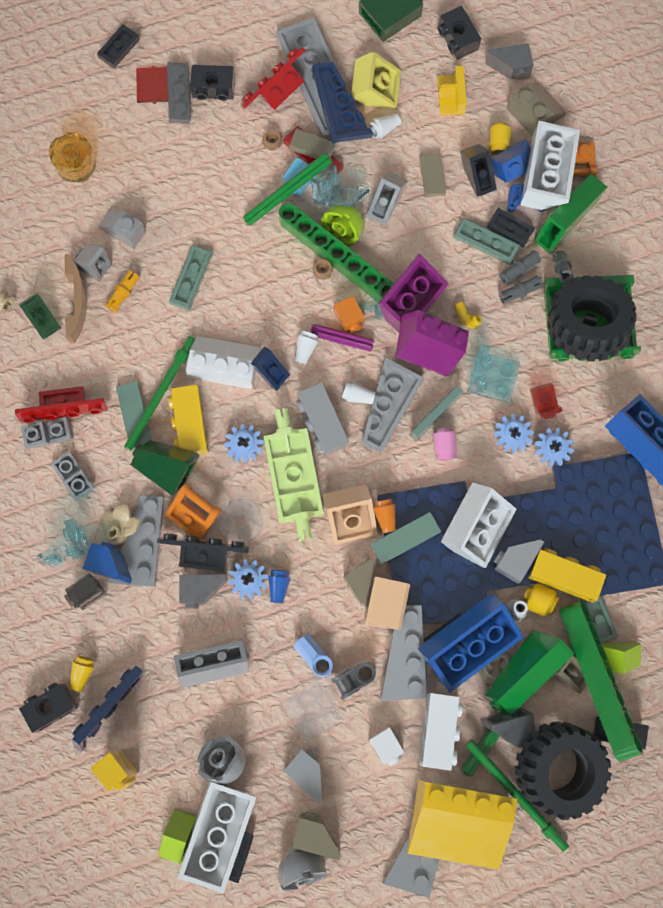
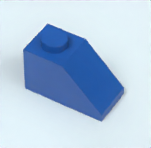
M527 139L490 157L494 174L497 178L508 183L526 173L530 152Z
M103 541L101 545L91 543L82 569L131 584L132 578L124 556L121 552L114 550L115 545Z

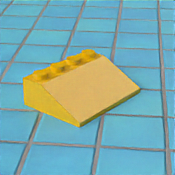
M419 780L407 853L499 870L514 825L518 799Z

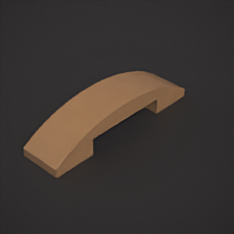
M65 254V276L69 282H74V315L65 316L66 338L72 344L78 339L84 325L87 296L81 273L71 256Z

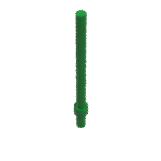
M188 336L182 348L177 350L174 355L175 360L125 443V449L132 451L181 365L186 363L189 357L188 353L195 341L193 337Z
M470 739L465 746L513 798L518 799L517 803L537 823L543 835L547 839H551L562 852L567 850L569 844L560 836L554 824L548 822L524 798L516 786L473 739Z

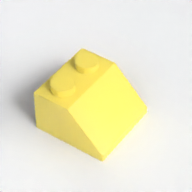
M375 52L355 59L351 95L364 106L395 109L398 103L401 70Z

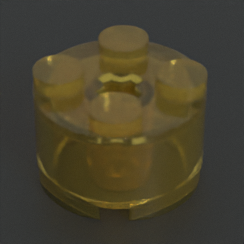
M77 132L64 133L65 135L59 138L57 136L49 147L50 160L57 174L68 182H86L96 168V157L89 141L85 136Z

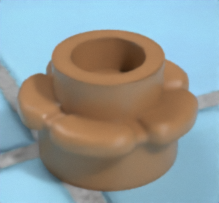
M276 130L267 131L262 139L263 146L271 151L281 147L283 143L281 134Z
M326 259L316 261L312 266L313 275L317 279L322 278L326 280L330 278L333 272L332 264Z

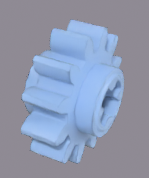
M514 414L511 415L509 420L503 416L501 419L502 424H496L495 428L499 431H496L493 437L500 438L496 444L497 446L505 445L503 452H506L509 448L512 449L513 454L517 452L518 448L523 452L526 449L525 444L530 445L532 443V440L528 437L532 436L534 431L527 430L531 422L524 424V416H521L518 420L515 419ZM512 430L516 431L515 438L511 436Z
M241 424V430L237 431L235 427H232L233 435L226 434V438L230 442L224 443V446L230 449L227 452L228 457L235 455L234 460L236 463L239 462L240 458H243L244 464H247L250 457L253 461H256L255 453L262 454V450L258 446L264 445V441L261 439L257 440L261 433L260 431L253 433L254 428L252 425L246 430L244 424ZM240 442H247L248 447L245 448L243 445L241 446Z
M548 428L545 431V435L542 433L538 435L540 441L534 443V447L539 448L534 455L542 456L540 463H544L547 460L549 468L552 467L554 462H556L557 466H562L563 461L568 462L570 460L567 454L574 452L573 448H569L574 441L565 439L568 432L560 435L559 428L554 433ZM552 444H553V447H554V446H557L558 449H557L556 452L554 451V449H553V450L550 449V446H551Z
M244 559V566L242 567L236 563L237 571H229V574L234 577V579L228 581L229 585H235L232 593L235 594L240 591V599H243L245 594H248L249 599L253 600L254 593L261 597L262 594L259 589H267L268 587L263 583V580L269 578L268 575H261L265 567L261 566L257 569L256 560L252 562V565H249L248 561ZM249 574L252 575L254 582L244 585L245 581L243 578L248 577Z

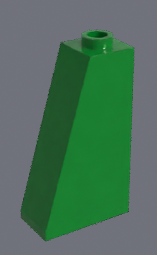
M590 174L573 191L569 202L560 205L548 217L534 242L551 254L599 201L607 186Z
M532 630L485 693V696L491 701L489 705L499 713L504 711L512 715L574 655V652L560 638Z

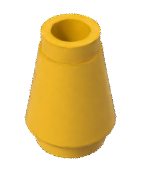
M76 656V659L72 661L69 689L83 692L95 668L93 659L85 656Z

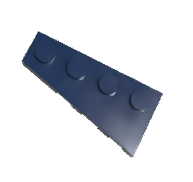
M334 63L313 64L312 73L331 142L338 143L372 138L374 133L371 128L367 127L364 121L365 117L361 111H358L354 104L355 100L346 90L345 82Z
M135 666L132 670L127 669L121 676L120 680L122 682L117 688L113 686L106 693L104 703L101 706L97 704L88 715L90 719L85 724H79L73 731V746L80 753L86 748L83 744L88 737H94L100 730L101 720L103 718L107 720L111 717L118 707L117 702L119 700L122 702L143 677V671L139 667Z

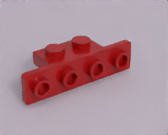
M295 47L287 55L289 59L284 64L280 62L272 69L274 74L269 79L265 76L257 84L259 88L254 93L249 91L241 99L244 103L240 106L245 109L259 95L273 110L281 105L305 82L291 65L306 51L304 47L299 50Z
M83 386L41 391L39 392V406L15 409L14 411L15 416L20 422L33 423L35 420H55L58 417L64 416L78 417L80 414L87 413L96 415L107 411L108 407L104 398L85 400V390Z

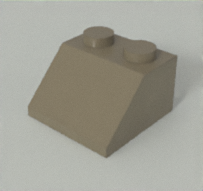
M539 83L523 86L510 96L507 110L531 136H533L538 121L553 124L566 113Z
M306 811L305 815L300 814L292 848L340 861V849L324 820L319 819L320 815Z

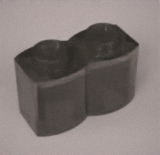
M89 573L65 589L67 594L64 597L71 607L74 606L76 609L84 610L107 594L98 579Z

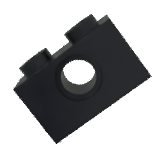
M462 6L440 15L439 25L437 26L438 32L441 37L445 38L448 50L451 54L454 53L457 60L479 50L481 37Z
M192 65L190 83L192 98L199 100L218 99L220 101L234 99L235 74L233 66Z
M57 682L44 689V694L39 697L33 695L23 701L25 705L20 707L19 710L32 733L42 731L78 709L65 684L58 685ZM46 700H50L53 704V708L49 713L43 710V704Z

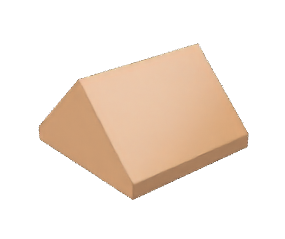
M375 576L365 625L401 630L410 584Z

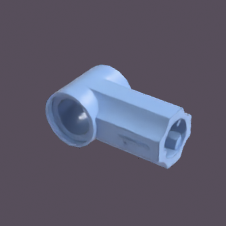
M309 633L293 645L318 677L326 678L332 674L334 668L331 659ZM327 661L329 663L328 671L325 673L318 672L316 668L318 662Z

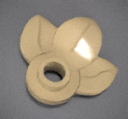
M128 502L119 504L114 511L108 509L103 516V528L107 531L106 539L108 543L115 546L124 544L128 536L136 532L140 523V519L131 517L130 504Z

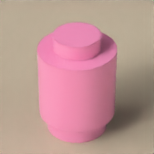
M450 428L437 429V433L433 434L435 455L438 457V461L456 459L457 445L455 432L451 431Z

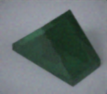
M38 293L19 304L43 340L61 329Z

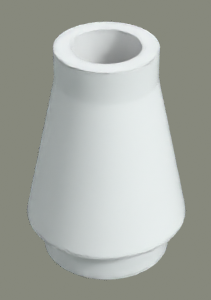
M396 113L374 118L369 123V128L374 133L373 137L375 139H382L397 126L401 125V119Z
M301 331L297 338L295 362L307 365L308 359L318 344L317 335Z
M347 381L342 398L346 399V402L368 403L372 405L376 392L354 381L352 383Z
M512 599L506 604L505 607L514 621H521L527 616L528 607L524 601ZM516 605L522 608L521 612L516 610Z

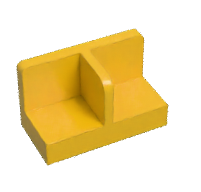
M455 66L454 75H441L437 77L440 115L465 114L467 99L464 66Z

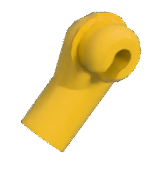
M459 302L454 305L458 320L462 325L475 329L482 324L481 316L468 314L465 302Z

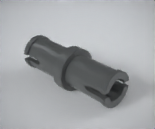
M533 250L522 259H516L513 261V265L499 273L500 280L503 284L507 285L519 275H525L528 269L541 262L540 256Z
M556 251V255L553 254L555 272L559 275L561 282H570L569 276L573 279L571 262L567 259L564 251Z
M536 275L524 282L519 281L513 287L499 292V297L503 296L500 299L501 303L506 305L518 298L523 299L527 297V294L543 288V283L538 284L542 281L541 278Z

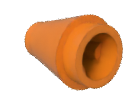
M392 499L374 502L375 508L373 509L382 532L396 531L395 504H393Z

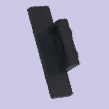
M164 533L163 537L157 538V543L181 546L179 567L224 572L227 551L248 553L250 551V546H245V542L232 541L231 544H224L222 539L209 538V542L200 541V537L186 536V539H178L177 534Z

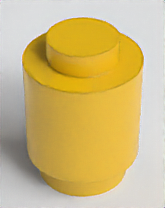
M497 122L490 127L489 149L493 155L510 147L511 127L507 126L504 122Z

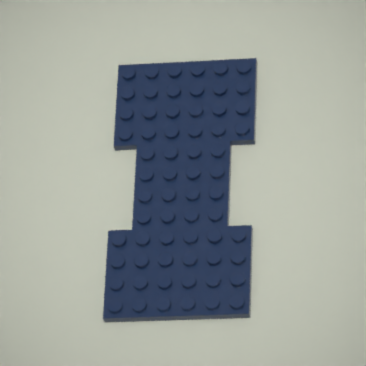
M632 454L553 466L552 472L555 489L503 497L516 508V511L486 568L462 557L441 543L467 494L465 481L377 495L378 501L392 499L393 504H395L396 530L429 512L441 530L440 534L388 561L391 580L410 584L406 605L421 604L423 625L447 622L459 613L464 614L487 597V592L539 583L528 578L532 564L519 584L494 570L497 566L494 561L500 551L505 552L508 547L536 540L544 542L540 550L544 551V548L551 549L557 552V556L561 558L571 557L577 559L582 566L592 565L600 568L601 573L606 574L599 596L663 586V549L645 469ZM394 531L383 533L384 537Z

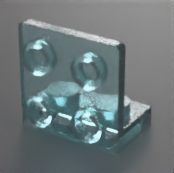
M330 165L311 179L314 204L322 205L323 207H331L333 205L354 207L357 202L369 193V187L339 186L340 176L337 173V167Z
M481 344L467 392L509 403L520 362L488 353L490 346Z
M73 518L64 521L66 528L63 529V534L66 541L71 543L36 555L37 561L47 566L50 565V567H56L63 564V560L70 557L78 559L85 556V552L89 551L90 548L83 526Z

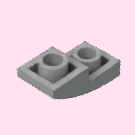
M67 417L46 423L40 421L21 427L26 449L73 440L69 418Z
M70 451L50 463L75 501L94 489Z

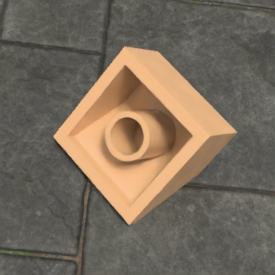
M366 484L323 494L334 545L378 535L372 498Z

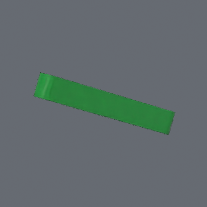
M286 203L280 207L279 222L286 231L319 257L328 260L333 268L379 303L383 298L382 293L388 291L394 284L391 280L295 205ZM286 214L293 215L290 219L284 218ZM302 227H308L310 230L303 232L300 229ZM321 239L325 240L326 243L323 245H319L316 243V241ZM339 252L343 256L336 258L333 254ZM352 265H356L359 267V269L356 271H352L349 269V267ZM368 278H373L376 282L374 284H369L365 280Z
M580 600L559 610L561 619L614 756L618 762H623L642 755V745L585 603Z

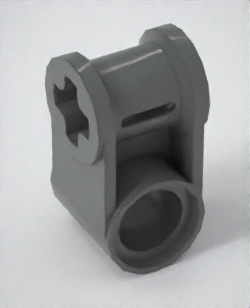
M362 663L332 678L331 681L337 685L341 693L340 698L344 700L358 692L362 687L370 684L376 677V670L373 665ZM362 667H369L372 670V677L369 680H362L360 678L359 671ZM342 680L345 681L347 687L349 688L348 690L346 689Z

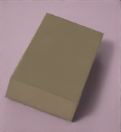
M296 129L289 145V150L315 159L323 153H327L331 158L336 143Z
M441 153L420 155L424 196L446 195Z

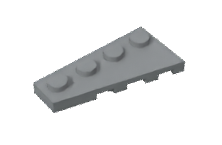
M386 357L362 440L363 445L379 454H382L424 380L420 375Z
M140 496L133 517L140 519L139 526L133 535L128 536L120 551L124 556L131 575V584L111 578L109 584L156 586L160 543H157V538L161 536L164 497Z
M421 604L406 605L401 630L393 629L381 701L427 698L425 659L417 649L424 644Z
M408 835L383 884L430 898L439 859L408 854Z

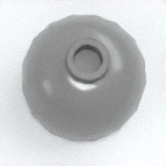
M219 735L221 738L216 740L210 739L201 748L197 762L200 763V770L198 769V772L208 782L226 785L231 784L240 777L245 768L246 758L243 748L233 738L227 735Z
M296 848L288 850L289 855L282 859L278 868L282 891L286 892L298 890L300 885L306 884V887L325 878L327 874L320 855Z

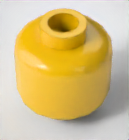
M541 583L535 584L533 588L528 587L523 597L527 601L528 610L542 617L548 614L552 615L559 601V598L556 597V590Z

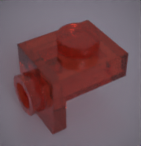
M552 383L530 389L535 414L544 419L556 417V413L562 412V407L557 403Z

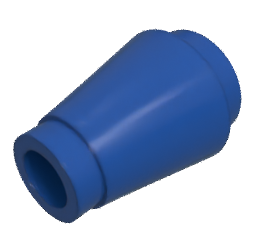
M271 570V575H268L270 602L284 603L291 579L289 571Z

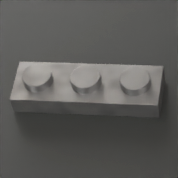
M167 62L169 123L190 124L188 63Z

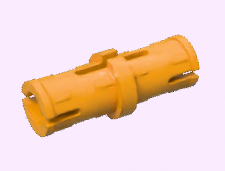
M128 270L121 283L115 286V292L105 304V307L109 310L112 309L114 313H117L124 300L130 297V291L140 279L136 273L133 275L131 270Z

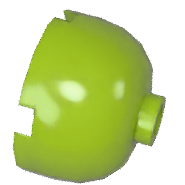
M345 202L334 204L321 218L322 227L346 246L354 245L363 234L365 227L364 217L360 210L352 204Z

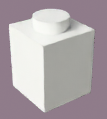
M390 727L369 739L383 765L388 763L392 766L402 759L400 755L404 751Z

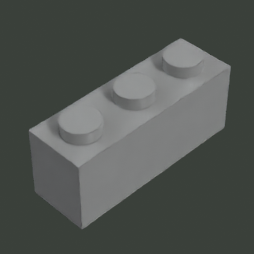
M322 382L297 392L298 400L295 401L300 413L304 412L307 417L304 422L309 433L313 431L316 437L313 442L317 451H322L325 457L348 447V438Z
M243 640L174 656L177 678L181 688L249 673Z

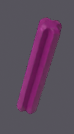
M313 324L311 329L312 334L324 340L369 352L373 349L374 340L371 338L318 324Z

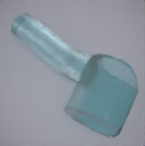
M358 304L361 310L375 312V318H384L379 304L374 306Z

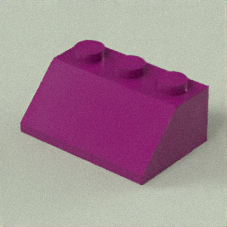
M418 254L379 301L378 304L384 319L399 333L402 315L417 310L426 313L449 283L421 254Z
M420 310L403 314L395 357L445 377L449 376L466 353L469 331Z

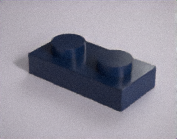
M263 347L250 363L266 383L276 391L290 376L289 372L272 351L266 347Z

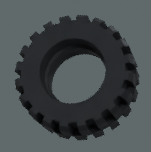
M590 275L582 276L581 279L578 277L571 279L569 283H564L560 290L556 291L552 300L547 321L549 335L552 340L555 339L554 344L559 349L563 348V352L568 356L572 354L575 356V359L581 360L584 358L590 362H594L595 359H599V361L607 360L608 356L614 357L619 351H622L629 341L637 319L636 305L632 301L631 295L628 292H624V287L620 284H614V281L609 278L604 280L602 276L590 278ZM582 310L594 311L605 317L609 324L602 327L589 326L580 322L573 313Z
M555 721L551 722L550 725L543 724L539 726L538 732L533 730L528 734L530 737L528 741L523 740L520 745L523 749L521 753L516 755L515 760L519 761L518 766H515V774L519 776L516 779L518 788L522 790L521 794L530 804L553 818L558 817L561 820H569L570 817L573 819L581 818L583 812L589 814L594 810L592 807L595 804L598 806L602 802L601 797L603 793H607L609 788L607 787V782L611 781L612 773L608 772V768H611V761L605 757L608 755L605 746L601 745V741L592 735L591 732L571 723ZM572 749L576 756L575 774L566 786L552 790L549 783L551 764L559 754Z

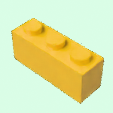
M198 385L171 388L172 396H168L169 407L174 409L175 417H171L172 428L177 430L178 437L174 439L175 447L193 451L199 455L208 454Z
M544 548V551L539 550L528 575L529 579L592 603L598 601L606 574L601 573V569L592 565L582 566L577 559L571 557L561 558L557 556V552Z
M123 750L109 752L90 768L108 792L112 790L118 792L124 788L126 789L136 781L134 776L139 773Z

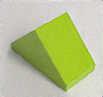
M640 642L601 643L613 672L625 674L641 666Z
M174 809L163 834L159 857L181 864L197 816Z

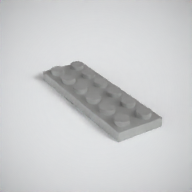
M313 17L276 31V36L287 60L289 59L287 55L295 47L298 50L304 47L306 50L291 65L305 81L299 86L322 138L327 139L330 137L312 73L313 64L333 62L335 66L336 64Z

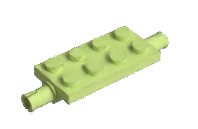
M282 408L283 418L281 417L280 409L274 411L278 427L276 433L263 437L279 523L296 522L298 541L301 542L305 541L303 532L306 533L307 540L313 539L309 519L324 516L308 430L307 428L298 430L291 427L288 408Z

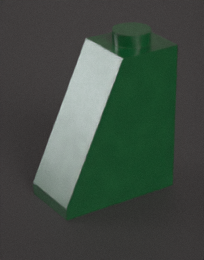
M422 0L359 1V14L383 42L422 16Z
M149 440L143 445L139 444L132 453L134 457L130 465L173 496L187 482L200 455L193 451Z

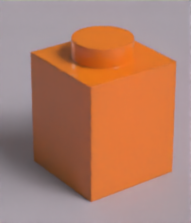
M354 296L334 304V314L344 332L351 331V333H355L362 329L365 317Z

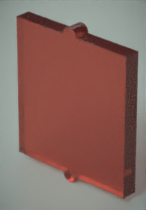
M166 67L136 68L137 103L156 104L157 102H168Z

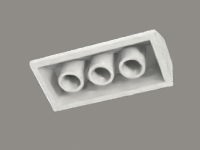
M538 121L532 136L520 205L543 210L569 202L580 130Z
M208 783L177 873L179 879L224 893L256 800L255 796L229 785Z

